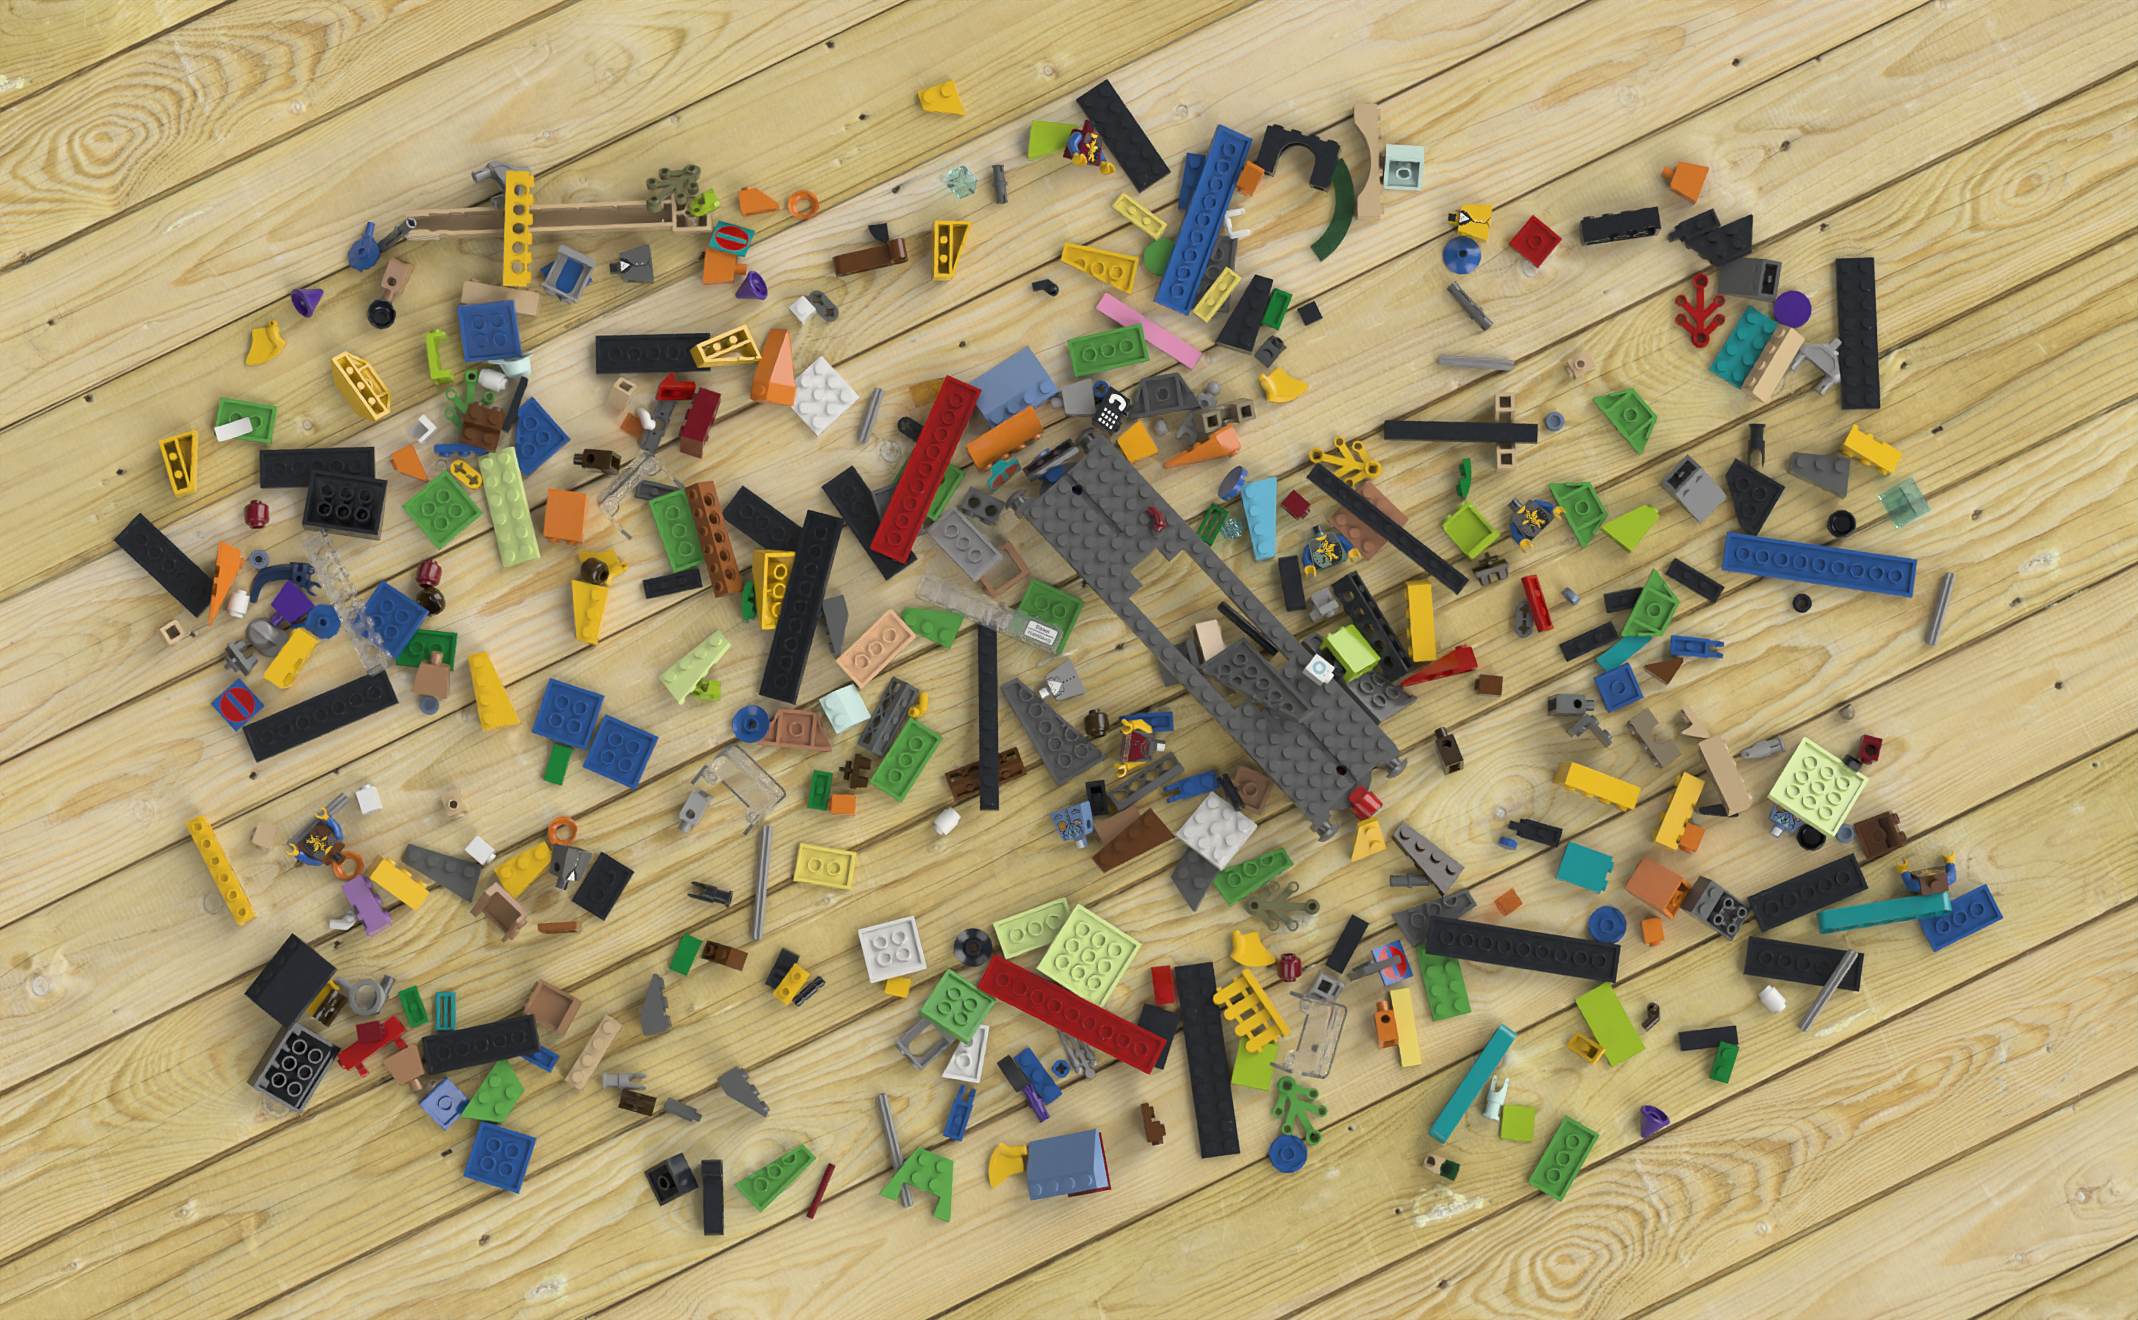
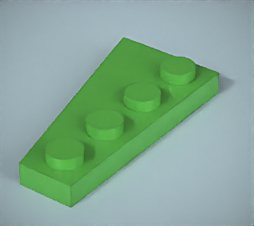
M1281 848L1261 855L1258 858L1244 861L1239 865L1225 868L1218 873L1213 883L1229 907H1231L1293 866L1294 863L1286 851Z
M802 1144L737 1182L734 1186L762 1212L816 1157Z

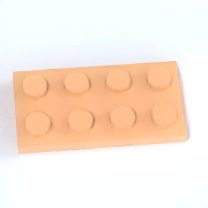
M890 608L835 662L863 689L917 635Z

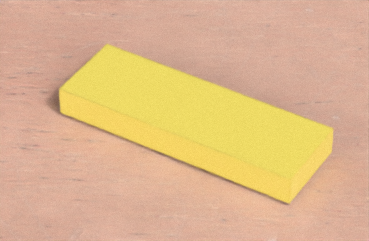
M1124 192L1111 206L1112 209L1156 241L1168 228V224Z
M1226 266L1193 309L1192 313L1208 324L1242 278Z

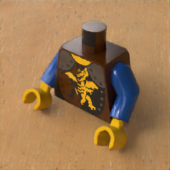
M320 806L325 813L324 815H319L315 811L316 817L320 818V820L297 848L300 850H296V846L290 843L289 845L293 847V852L288 853L286 850L284 851L288 855H295L296 859L306 865L321 866L325 864L329 866L332 861L340 865L346 858L341 853L345 847V844L342 842L343 833L341 826L331 815H327L325 807Z
M1952 850L1949 856H1946L1944 851L1942 852L1943 862L1946 865L1909 872L1907 871L1908 861L1906 859H1903V865L1896 861V872L1901 874L1906 888L1920 895L1949 891L1948 886L1952 885L1957 879L1954 864L1955 857Z

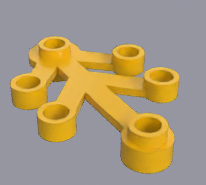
M1341 436L1336 437L1333 443L1336 448H1339L1344 458L1324 454L1323 450L1317 447L1309 452V459L1312 463L1327 462L1343 466L1333 472L1338 478L1354 469L1360 470L1361 472L1354 477L1344 480V483L1348 480L1352 481L1353 485L1351 488L1366 477L1369 479L1379 477L1382 472L1380 463L1369 458L1361 441H1355L1352 449L1359 454L1363 463L1355 461L1345 444V439ZM1341 439L1343 444L1337 445L1336 440ZM1358 443L1362 448L1356 450L1354 445ZM1318 453L1320 458L1314 459L1313 454ZM1373 466L1375 467L1376 471L1374 473H1370L1368 468Z

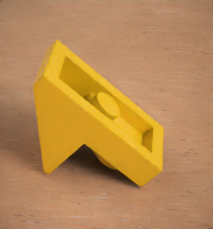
M1576 1031L1566 1045L1569 1050L1583 1058L1590 1065H1595L1605 1052L1603 1047Z

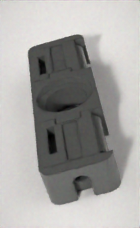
M677 400L658 401L651 420H662L664 427L660 430L655 428L653 430L647 429L640 444L641 450L653 455L657 453L655 450L659 446L661 436L664 437L671 420L669 417H671L675 407L674 403L677 404Z

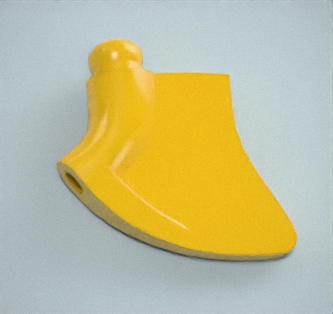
M276 320L268 321V327L252 329L253 341L246 359L247 365L268 362L278 356L285 348L287 342L280 337Z
M1281 367L1277 368L1268 377L1262 373L1257 378L1260 386L1266 392L1265 401L1270 403L1291 401L1309 388L1307 383L1290 377Z
M614 548L599 553L580 551L578 554L581 563L588 558L594 557L608 565L609 576L604 582L607 585H611L616 576L623 574V572L629 569L627 562H619Z
M1240 930L1230 933L1233 951L1229 957L1237 963L1249 967H1262L1276 962L1275 958L1260 942L1257 931L1242 936Z
M1001 1142L996 1147L989 1162V1180L992 1188L997 1187L1009 1176L1024 1172L1022 1155H1027L1028 1153L1026 1145L1007 1146Z

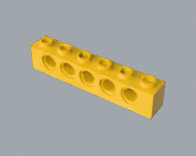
M506 171L503 286L527 287L528 283H531V271H528V264L532 263V252H529V244H532L533 237L532 233H529V225H533V214H530V206H533L534 196L530 195V187H534V175H531V171ZM518 185H522L525 188L522 196H518L515 193V188ZM517 204L524 206V213L521 215H517L514 211ZM517 223H521L524 227V231L521 234H517L514 231V226ZM517 242L523 245V251L519 254L513 249L514 244ZM517 261L523 265V269L519 273L513 270V264Z
M201 814L186 822L185 824L237 925L243 926L258 918L207 817Z

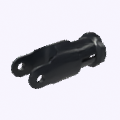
M1748 424L1750 428L1748 465H1751L1752 452L1760 450L1763 467L1765 462V440H1763V433L1766 424Z
M691 882V884L702 887L706 891L703 895L688 893L689 897L712 904L714 902L720 903L729 908L733 891L727 892L719 890L712 885Z

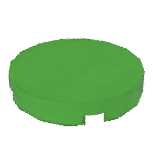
M1160 238L1157 241H1152L1147 246L1144 252V262L1146 268L1154 275L1162 277L1174 244L1173 241Z

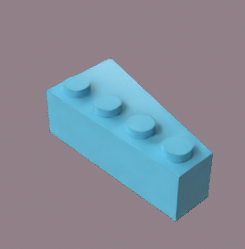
M1277 477L1244 484L1239 491L1255 562L1275 557Z

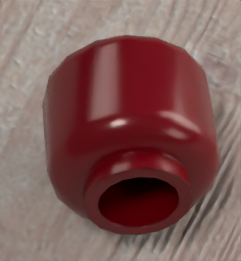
M251 500L250 504L244 507V521L251 529H262L269 523V507L262 503L261 500Z
M427 559L426 562L419 563L415 580L422 588H434L440 583L442 568L435 560Z
M1295 953L1280 955V958L1276 961L1277 976L1284 979L1285 982H1295L1296 978L1302 975L1301 959Z

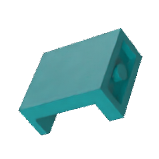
M1569 841L1555 879L1566 881L1600 894L1601 890L1605 891L1608 880H1605L1607 873L1612 872L1615 862H1612V856Z

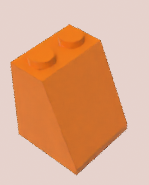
M548 488L543 536L548 538V542L559 543V540L567 541L566 544L578 546V543L583 544L590 502L587 494Z
M1645 856L1643 860L1638 862L1633 876L1628 878L1625 889L1632 896L1673 920L1692 887L1680 875Z

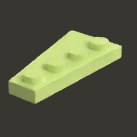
M717 630L661 674L659 679L678 703L682 705L685 701L684 698L689 692L692 693L694 691L695 685L702 677L704 678L709 673V668L719 661L731 644Z

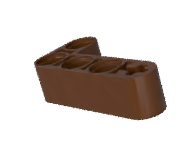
M898 238L888 241L886 245L835 256L832 258L836 277H843L905 263L908 261L904 238Z

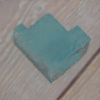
M964 165L949 171L946 185L959 199L975 193L977 179Z

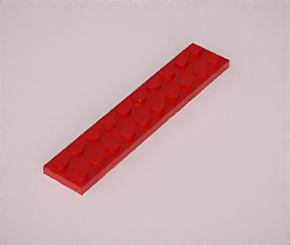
M946 375L872 541L871 550L900 563H906L982 392L981 389Z
M996 954L993 955L977 987L983 992L1148 1075L1151 1074L1167 1040Z

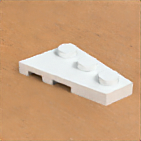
M980 1025L967 1045L960 1041L942 1077L980 1083L990 1026Z

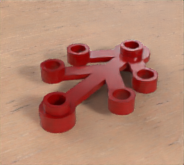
M1702 273L1697 274L1692 281L1693 286L1696 288V309L1687 301L1684 295H1678L1675 299V304L1678 307H1682L1696 321L1695 328L1687 321L1686 315L1678 314L1675 318V323L1678 326H1683L1691 334V343L1697 348L1706 347L1710 341L1709 335L1725 322V317L1722 314H1717L1713 318V322L1704 329V321L1718 307L1724 305L1725 298L1722 295H1717L1713 302L1704 310V288H1706L1709 281L1708 277ZM1697 280H1703V285H1698ZM1678 298H1683L1684 303L1679 304ZM1716 299H1722V304H1717ZM1678 317H1683L1684 322H1678ZM1721 317L1722 323H1717L1716 318ZM1697 336H1702L1703 341H1697Z

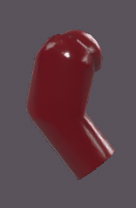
M1151 505L1146 512L1154 518L1155 524H1153L1152 528L1159 533L1166 527L1165 517L1157 508Z

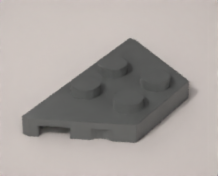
M1178 372L1142 378L1138 386V393L1133 401L1134 405L1132 412L1129 414V419L1134 420L1202 408V405Z
M1188 847L1171 878L1192 911L1196 912L1220 870L1192 848Z

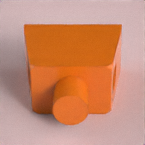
M1679 162L1675 170L1665 166L1661 177L1671 180L1668 188L1671 192L1695 204L1709 167Z
M706 246L703 285L732 284L735 282V274H747V264L737 263V255Z
M1387 1001L1377 1002L1374 1023L1378 1047L1381 1049L1398 1046L1399 1036L1394 1010L1388 1009Z

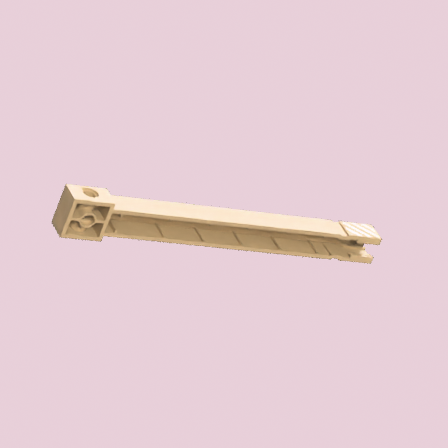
M685 193L687 201L681 205L676 204L675 194H671L672 199L663 200L661 202L662 209L655 213L647 210L646 201L530 206V214H533V225H529V233H532V236L673 230L674 236L712 234V213L702 216L691 214L689 210L690 203L701 193ZM704 198L698 200V204H705ZM505 206L498 207L497 209H494V207L451 208L447 210H405V217L414 218L417 226L406 237L408 241L440 240L442 238L504 237ZM515 206V213L517 215L523 214L524 206ZM694 208V211L698 212L700 209ZM517 223L514 226L515 233L521 234L524 231L521 223Z

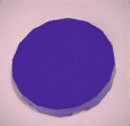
M1790 290L1782 293L1773 305L1776 321L1791 328L1802 327L1811 316V303L1805 294L1799 291Z

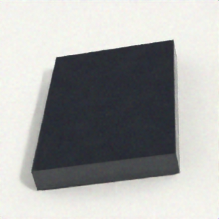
M601 852L573 897L572 902L605 921L635 872Z
M1144 1003L1137 1026L1167 1040L1154 1066L1163 1070L1181 1015Z

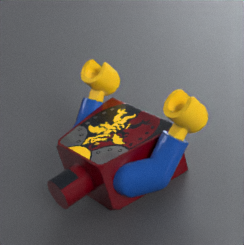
M1085 120L1082 130L1072 129L1070 137L1066 142L1067 145L1063 157L1072 160L1078 167L1086 164L1098 167L1101 165L1100 173L1110 175L1115 172V168L1112 163H1105L1107 160L1101 149L1103 138L1101 135L1093 133L1096 122Z

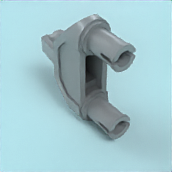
M492 161L487 163L485 168L473 171L471 176L476 184L488 178L495 181L503 192L490 198L492 206H494V209L505 205L506 171H531L528 166L515 169L513 165ZM518 185L515 188V193L520 196L522 185Z
M1835 338L1830 345L1827 342L1824 345L1802 344L1790 363L1791 365L1795 362L1790 369L1795 371L1804 359L1812 362L1825 375L1814 388L1818 392L1824 387L1819 393L1821 396H1824L1833 384L1840 382L1837 358L1839 353L1836 349L1842 342Z

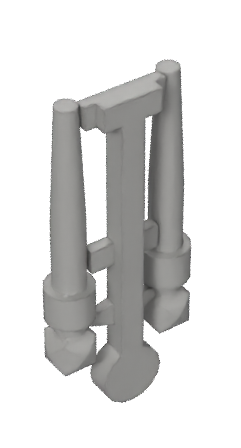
M1060 1032V1038L1071 1059L1072 1066L1075 1067V1072L1082 1074L1083 1069L1081 1066H1084L1086 1069L1085 1076L1093 1078L1095 1071L1089 1068L1088 1063L1090 1062L1091 1066L1096 1067L1098 1061L1094 1058L1095 1055L1090 1050L1088 1044L1081 1041L1084 1049L1080 1050L1075 1038L1069 1035L1077 1051L1073 1053L1064 1037L1067 1033ZM1086 1052V1056L1090 1060H1085L1083 1053ZM1077 1056L1080 1057L1082 1061L1081 1064L1079 1063L1078 1059H1076Z

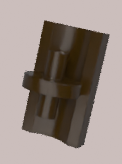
M1486 552L1484 553L1485 559L1479 560L1480 566L1472 569L1474 576L1478 579L1481 586H1485L1491 583L1489 574L1496 573L1498 580L1507 579L1509 564L1505 559L1498 560L1497 555L1490 557L1489 553Z
M855 754L853 769H851L852 761L847 760L845 767H839V771L844 772V780H849V775L852 773L850 788L853 790L867 788L869 777L859 776L860 769L870 770L872 760L862 757L861 754Z
M332 988L312 1017L329 1028L349 999Z
M623 1089L618 1108L652 1117L657 1098Z

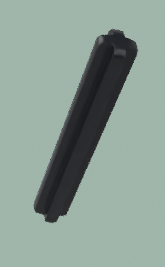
M1225 601L1218 605L1217 609L1269 654L1275 656L1279 652L1257 628Z

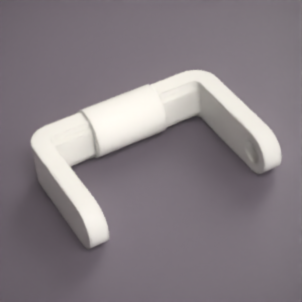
M1244 208L1226 211L1223 223L1225 231L1228 232L1231 239L1251 234L1248 229L1232 232L1233 228L1229 217L1244 214Z

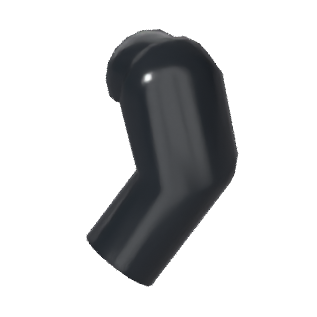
M1049 279L1031 283L1033 292L1044 290L1052 297L1057 296L1059 293V287Z

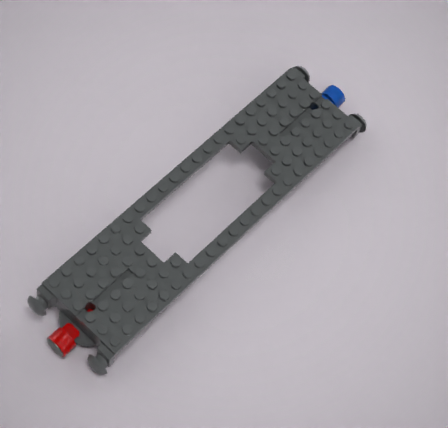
M1090 427L1085 429L1077 436L1074 442L1076 447L1081 446L1086 454L1080 462L1059 464L1038 478L1040 481L1043 480L1038 499L1032 496L1025 499L1023 496L1027 490L1024 489L1014 492L1005 503L1006 510L1011 508L1019 520L1024 516L1312 822L1309 828L1320 836L1317 841H1328L1339 829L1338 822L1332 825L1328 821L1332 816L1329 813L1330 809L1343 810L1352 808L1350 811L1360 821L1371 818L1383 807V803L1372 791L1368 792L1372 781L1371 769L1381 767L1389 773L1386 776L1387 778H1395L1405 770L1408 763L1407 758L1402 762L1397 758L1400 751L1395 743L1333 678L1328 684L1324 682L1320 687L1302 673L1313 659L1311 654L1110 441L1101 434L1096 438L1094 437L1093 433L1096 428ZM1050 449L1042 451L1033 461L1049 452ZM1151 505L1157 508L1165 517L1166 527L1159 533L1152 528L1153 524H1155L1154 518L1146 512ZM1156 548L1169 562L1184 550L1288 660L1277 672L1314 709V715L1297 724L1267 707L1261 712L1249 698L1234 710L1129 599L1143 586L1130 571Z

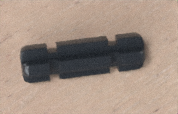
M821 976L814 979L813 983L807 985L800 991L799 995L797 994L792 999L797 1007L801 1006L805 999H809L816 993L818 988L825 985L826 982Z

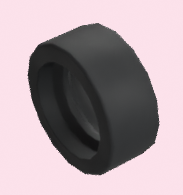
M1010 1055L997 1062V1065L1016 1092L1029 1085Z

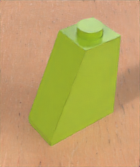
M1032 120L1028 161L1038 160L1065 151L1066 142L1070 137L1072 129H1077V125Z
M1644 504L1604 524L1600 530L1630 554L1660 517L1657 514L1659 511L1652 505L1647 506Z

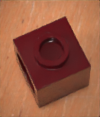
M1293 489L1280 506L1298 521L1300 517L1304 519L1310 513L1309 508L1311 504Z
M1865 734L1862 735L1856 758L1861 759L1863 764L1872 765V762L1876 763L1883 739ZM1867 745L1874 749V753L1871 756L1865 753L1864 749Z
M379 1020L356 1025L358 1041L361 1045L384 1040V1035H387L385 1024H381Z

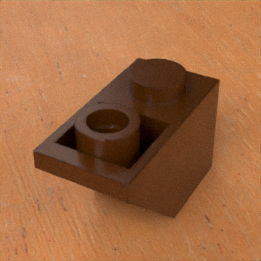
M707 940L702 959L742 971L748 953Z

